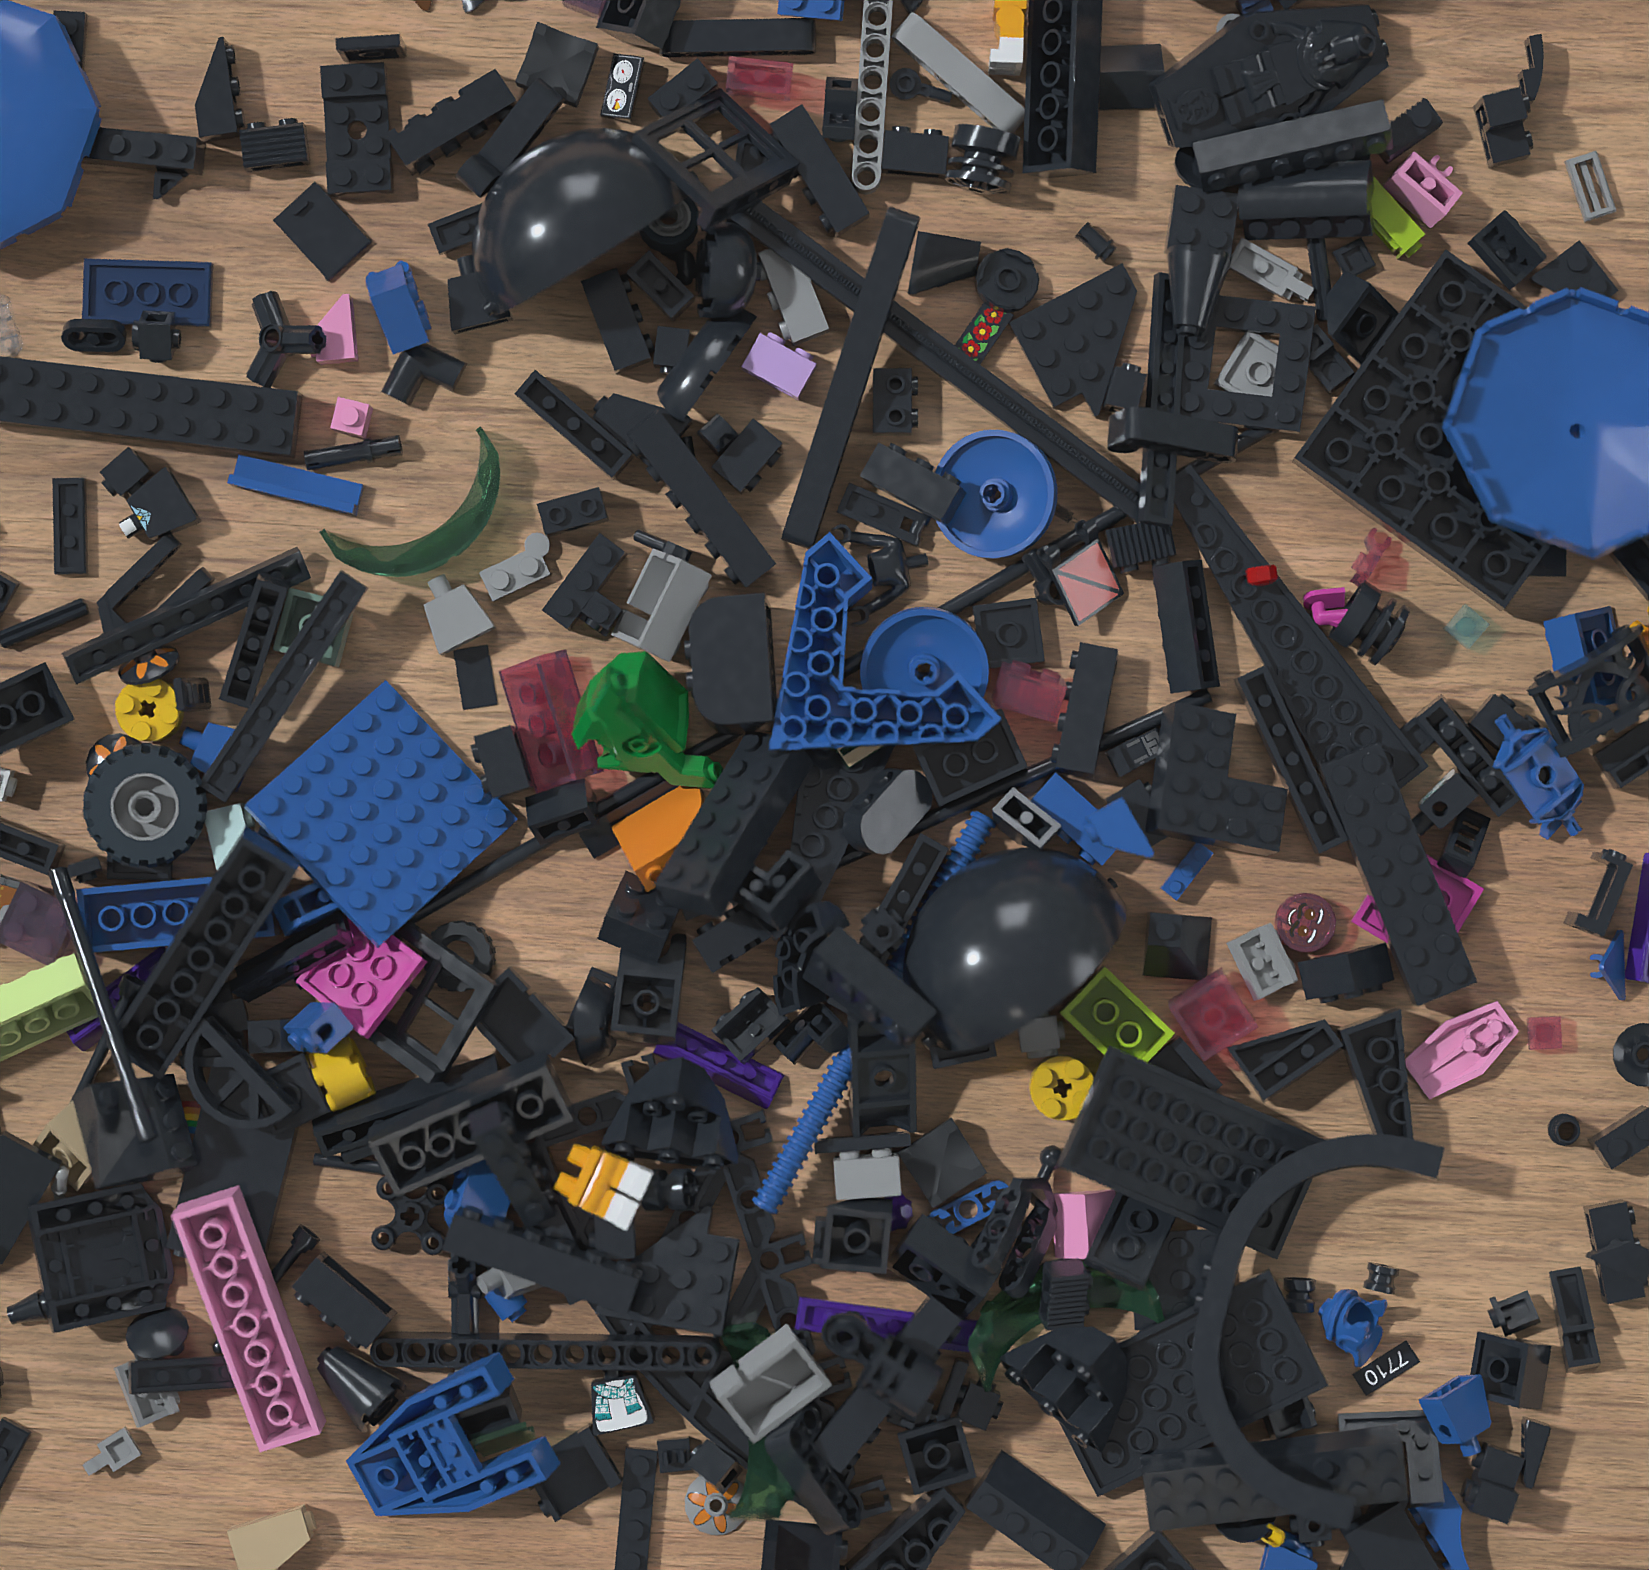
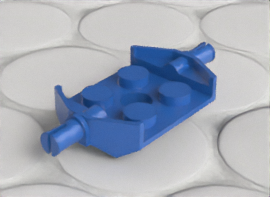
M1506 714L1498 717L1494 722L1503 733L1505 740L1502 742L1493 768L1502 770L1534 818L1530 819L1529 822L1544 823L1558 820L1562 822L1570 836L1578 834L1582 828L1573 817V814L1575 813L1574 808L1583 796L1584 784L1567 758H1560L1555 748L1557 743L1548 729L1535 728L1521 731V729L1514 728ZM1543 766L1549 771V780L1545 784H1542L1539 780V771Z

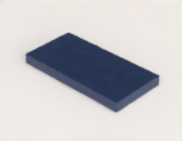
M84 258L82 319H111L123 325H133L134 320L139 321L143 311L175 312L176 326L211 327L213 263Z

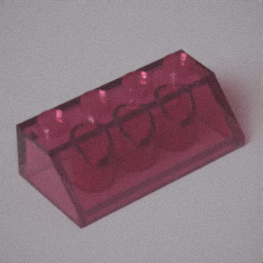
M566 649L540 655L498 671L536 793L604 772L602 768H597V757L600 756L595 741L588 740L578 750L572 737L574 718L577 712L576 707L581 699V694Z

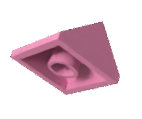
M1115 1190L1053 1193L1058 1208L1055 1216L1057 1224L1054 1233L1055 1258H1086L1115 1197Z

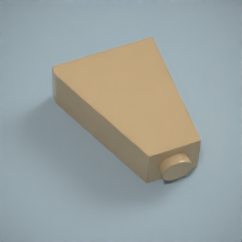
M305 1504L232 1526L227 1531L238 1570H277L313 1537V1530L317 1527L312 1511H307Z

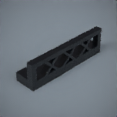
M340 910L235 967L237 977L228 982L231 993L249 1003L354 946L347 916Z

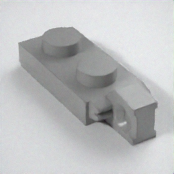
M1241 238L1231 255L1230 270L1280 298L1283 297L1289 300L1294 295L1307 302L1313 293V287L1300 281L1303 274L1297 271L1298 268L1244 238Z

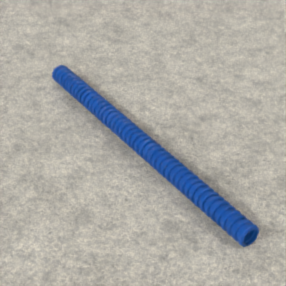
M971 811V819L965 821L966 828L960 830L961 837H956L955 839L956 846H951L950 848L952 851L951 855H946L945 859L947 862L941 864L942 870L936 873V881L930 883L932 886L931 890L927 889L925 892L927 894L926 899L922 898L920 901L922 903L921 908L917 907V915L911 917L912 924H907L906 929L908 931L901 936L905 942L891 954L893 956L892 959L886 961V964H888L887 968L902 981L907 940L918 914L941 884L959 869L977 860L975 856L976 854H981V845L985 846L987 843L985 838L991 836L990 829L996 827L991 818L978 811ZM849 1044L839 1051L837 1056L832 1057L834 1062L832 1065L828 1064L827 1069L829 1071L827 1074L823 1073L822 1078L824 1079L822 1083L818 1082L817 1087L819 1088L817 1092H812L814 1096L812 1101L808 1100V1108H803L802 1113H804L803 1117H798L797 1122L799 1124L797 1127L793 1126L792 1128L794 1133L792 1136L788 1135L787 1139L789 1141L787 1145H782L783 1152L777 1154V1157H779L778 1161H773L772 1166H774L773 1170H768L767 1172L769 1175L768 1179H763L762 1183L764 1186L762 1189L758 1188L757 1192L759 1195L757 1198L753 1197L752 1199L755 1205L771 1214H778L779 1210H777L778 1205H783V1196H788V1187H793L792 1180L794 1178L797 1179L799 1176L796 1174L797 1171L803 1169L804 1166L801 1164L809 1159L807 1154L814 1150L812 1148L813 1143H818V1134H823L824 1131L821 1130L823 1125H828L827 1118L833 1116L832 1109L838 1107L836 1102L838 1099L842 1100L843 1095L841 1093L843 1090L847 1091L848 1089L846 1085L848 1081L850 1082Z

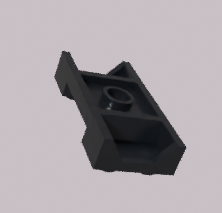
M384 62L320 66L327 154V194L330 197L366 192L394 194L391 143L385 135L386 132L390 131L387 66ZM360 122L366 125L367 132L363 138L353 139L350 137L349 129L354 123Z
M847 1013L851 1097H849V1125L853 1138L861 1137L870 1127L896 1125L910 1133L917 1132L916 1039L905 1050L898 1044L890 1041L887 1036L854 1013ZM880 1071L892 1073L885 1081L875 1079V1076Z

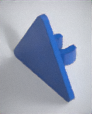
M1617 930L1605 954L1600 953L1590 956V960L1600 961V972H1591L1590 976L1593 978H1605L1617 998L1625 1000L1624 931Z

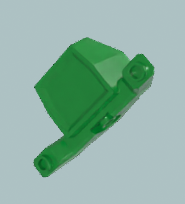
M647 651L619 653L590 680L576 707L577 712L574 718L572 737L578 750L588 740H596L597 745H602L604 751L600 757H597V768L645 773L658 772L671 785L713 788L723 771L721 764L714 762L708 756L688 755L682 752L686 748L689 725L688 690Z

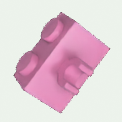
M1413 152L1395 169L1383 187L1424 224L1432 228L1449 212L1463 192L1446 179L1452 173L1453 167L1449 166L1443 172L1437 169L1436 162L1440 159L1439 155H1435L1426 162L1416 152Z

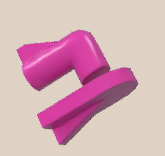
M1344 587L1309 591L1302 598L1304 607L1312 610L1314 622L1320 626L1331 625L1337 627L1348 610L1326 611V609L1344 607Z

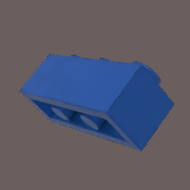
M1195 842L1161 885L1160 889L1177 901L1214 853L1203 844Z

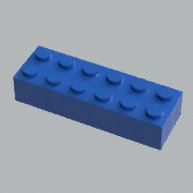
M212 877L76 889L77 904L93 951L105 952L168 946ZM273 910L270 911L254 938L280 935L279 923Z

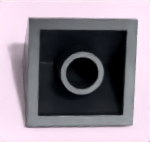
M1161 44L1101 46L1099 111L1156 109L1148 85L1164 73Z

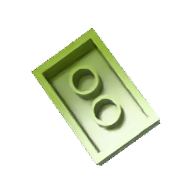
M1103 965L1059 1011L1103 1055H1105L1108 1046H1111L1148 1062L1175 1034Z

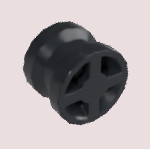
M1368 1262L1369 1276L1364 1281L1363 1288L1386 1294H1395L1396 1288L1393 1283L1395 1277L1399 1275L1400 1269L1380 1263Z

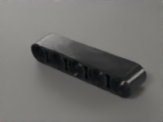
M811 18L673 20L669 36L663 48L659 49V55L668 58L810 55L816 53V20Z

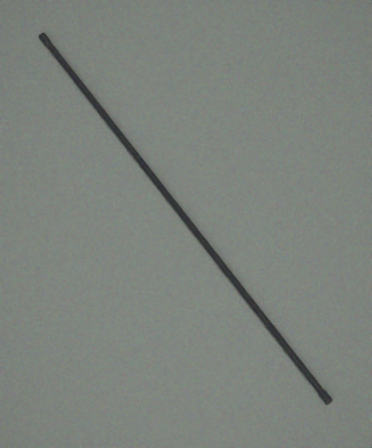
M1251 428L1238 435L1237 454L1278 432ZM1196 459L1189 464L1200 476L1221 463ZM1187 464V465L1183 466L1182 468L1176 470V474H1178L1181 470H1183V469H1184L1186 466H1188L1189 464ZM1113 506L1091 520L1095 521L1098 533L1127 516ZM1075 529L1048 543L1047 546L1055 545L1058 547L1060 554H1063L1083 541L1077 535ZM1022 559L936 608L958 614L1030 572ZM863 650L845 659L844 678L860 670ZM717 732L683 753L709 756L743 737L745 734L727 735ZM658 772L646 773L598 800L599 818L664 782L665 779ZM533 837L442 889L409 920L414 924L566 837L542 845ZM295 982L300 990L304 989L297 982Z

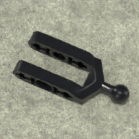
M171 532L163 536L97 601L103 630L102 634L127 624L116 609L181 547L182 544ZM204 567L200 568L156 610L209 587L215 578Z
M1055 1145L1044 1147L1040 1152L1039 1160L1042 1165L1037 1177H1014L1010 1186L1000 1193L972 1254V1264L983 1274L992 1275L1000 1270L1030 1203L1034 1206L1024 1221L1022 1230L1016 1239L998 1281L1001 1290L1013 1299L1024 1296L1030 1289L1057 1227L1055 1216L1058 1208L1051 1185L1048 1182L1053 1170L1060 1168L1056 1164L1062 1150ZM1006 1226L1005 1230L998 1235L999 1231ZM1031 1248L1029 1254L1022 1258L1024 1253Z

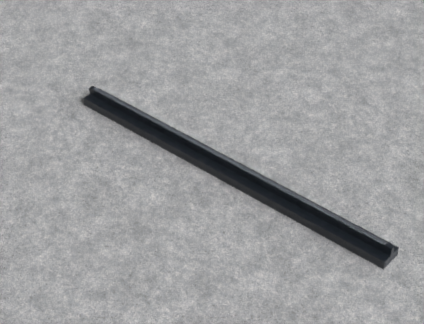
M762 201L728 218L854 312L865 278ZM896 301L893 302L883 335L1013 432L1033 442L1049 459L1132 521L1138 523L1140 484Z

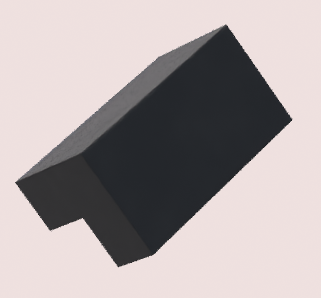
M1649 718L1592 755L1614 789L1624 787L1649 770Z

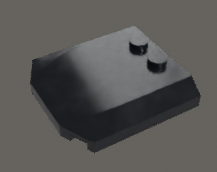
M141 1183L122 1185L27 1206L28 1222L47 1318L52 1333L165 1309L169 1286L172 1284L174 1269L170 1249L166 1248L168 1238L162 1210L144 1190Z

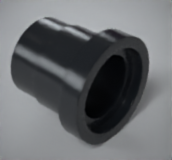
M1561 1113L1551 1118L1548 1123L1547 1132L1554 1143L1567 1146L1573 1144L1578 1139L1580 1125L1572 1115ZM1564 1122H1570L1573 1126V1134L1567 1139H1562L1558 1133L1560 1125Z

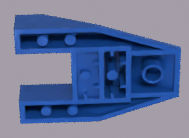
M500 1352L473 1362L409 1397L346 1460L376 1516L469 1512L546 1480L560 1465L546 1436L480 1462L454 1414L500 1395L514 1380Z

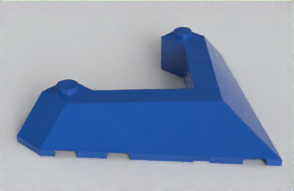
M830 532L806 551L769 751L978 741L1001 721V717L959 672L935 692L910 693L901 692V690L855 689V687H843L848 609L872 590V577Z

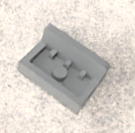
M1271 923L1257 927L1226 943L1254 1001L1298 981L1294 963L1288 958L1281 944V936Z
M128 1362L114 1367L137 1428L180 1412L178 1392L131 1395L129 1394Z

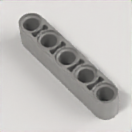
M911 12L891 35L893 41L949 91L953 92L958 99L990 127L1014 134L1024 122V107L916 13Z

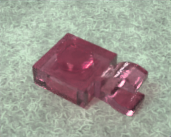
M1376 528L1371 529L1365 537L1364 544L1367 548V553L1360 552L1351 566L1355 572L1350 582L1356 586H1359L1362 581H1366L1370 577L1382 554L1391 544L1392 538L1389 536L1382 544L1375 541Z

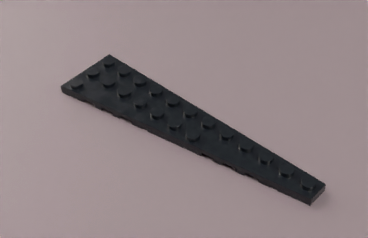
M1189 464L1176 474L1174 505L1263 666L1267 665L1286 708L1317 764L1320 765L1371 743L1381 742L1399 789L1429 767L1278 576V579L1269 585L1253 586L1247 583L1245 572L1247 568L1269 565V563L1194 468Z

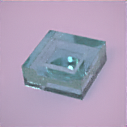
M1463 604L1443 629L1466 649H1469L1490 624L1468 605Z

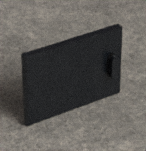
M316 182L311 184L273 219L278 227L325 276V280L328 282L372 243L371 239L367 238Z

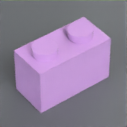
M771 332L767 336L760 333L741 366L742 370L788 396L799 400L816 369V363L812 362L814 356L798 347L795 352L784 346L786 341Z

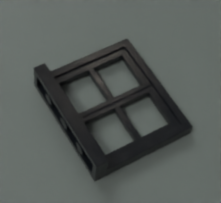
M721 88L635 131L631 140L702 208L696 223L705 231L790 185L800 164ZM716 111H719L740 131L718 144L695 124V122ZM683 129L705 151L680 163L659 141ZM745 139H748L769 159L748 172L744 171L724 151ZM711 157L734 178L713 191H709L688 170Z
M408 920L393 935L401 941L402 939L408 941L433 959V962L418 988L416 989L410 984L406 989L412 995V998L397 1024L385 1017L368 1040L427 1083H438L444 1081L498 989L499 984ZM444 968L475 990L459 1018H456L428 997ZM423 1003L454 1025L438 1054L407 1032Z

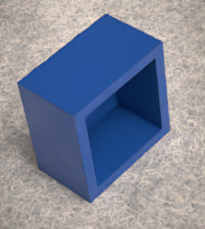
M401 263L366 276L369 297L392 354L394 355L429 342L427 330L432 329L425 304L423 300L419 301L418 288L412 272L405 273Z

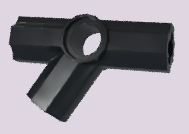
M451 1253V1259H448V1297L451 1299V1333H479V1299L482 1298V1291L477 1284L476 1278L482 1274V1270H479L478 1262Z

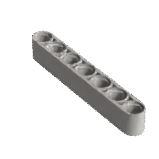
M864 0L852 185L857 192L864 195L875 192L881 180L893 0ZM873 12H881L885 15L886 21L882 25L875 26L869 22L868 17ZM874 43L881 45L884 49V53L877 58L870 57L866 52V48ZM870 75L879 77L882 81L881 86L874 90L868 89L864 85L866 77ZM867 107H873L878 110L880 116L877 120L869 122L863 119L862 111ZM865 139H872L878 147L873 153L867 154L859 148L860 143ZM866 170L872 172L875 176V181L867 186L860 184L857 180L858 174Z

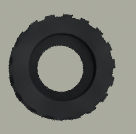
M458 920L443 924L430 934L446 947L456 940L467 942L473 948L475 955L472 965L485 975H491L492 967L496 961L494 959L496 950L492 945V938L485 933L486 930L482 927L479 928L473 922ZM422 953V958L427 961L424 965V970L428 971L433 959ZM445 968L436 981L438 987L448 989L450 992H464L473 989Z

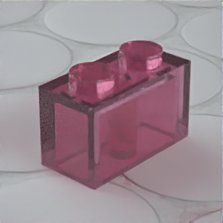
M729 56L726 93L734 96L790 102L794 72L793 63Z
M1014 660L1012 664L1002 662L991 696L994 706L1056 723L1067 690V685L1064 679L1061 678V674L1049 669H1043L1042 672L1031 670L1030 665L1021 661Z

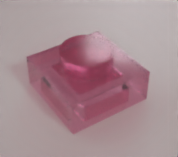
M1561 1016L1527 1017L1529 1050L1562 1048Z

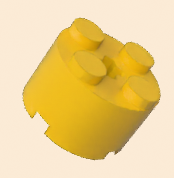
M157 679L141 685L127 684L115 701L117 721L123 731L134 739L146 742L164 741L172 737L182 725L184 712L178 711L176 708L174 685L165 680ZM147 703L156 704L157 707L153 710L155 716L145 715L144 711L147 710Z
M350 1036L342 1038L327 1053L313 1052L309 1054L314 1067L312 1069L313 1076L319 1087L324 1085L328 1093L325 1097L333 1112L376 1094L372 1077L365 1078L368 1076L365 1060L352 1038L350 1039Z
M1065 1054L1053 1055L1043 1059L1033 1070L1029 1080V1093L1034 1105L1046 1117L1059 1121L1071 1120L1078 1117L1094 1079L1089 1069L1078 1059ZM1062 1079L1066 1084L1070 1083V1088L1066 1089V1095L1061 1096L1058 1091H1053V1087L1058 1086L1057 1080Z

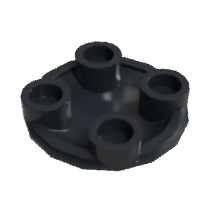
M171 1307L142 1313L132 1321L127 1329L125 1337L127 1346L137 1360L158 1359L168 1355L177 1356L185 1348L184 1341L187 1339L189 1331L187 1318L179 1310Z

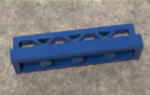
M238 454L234 474H229L227 482L233 487L357 516L364 488L363 484Z

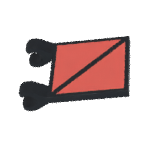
M1080 520L1075 524L1074 529L1077 535L1086 545L1061 561L1060 551L1055 545L1050 547L1044 545L1037 551L1040 561L1049 570L1075 626H1079L1124 594L1099 540L1098 527L1093 520Z

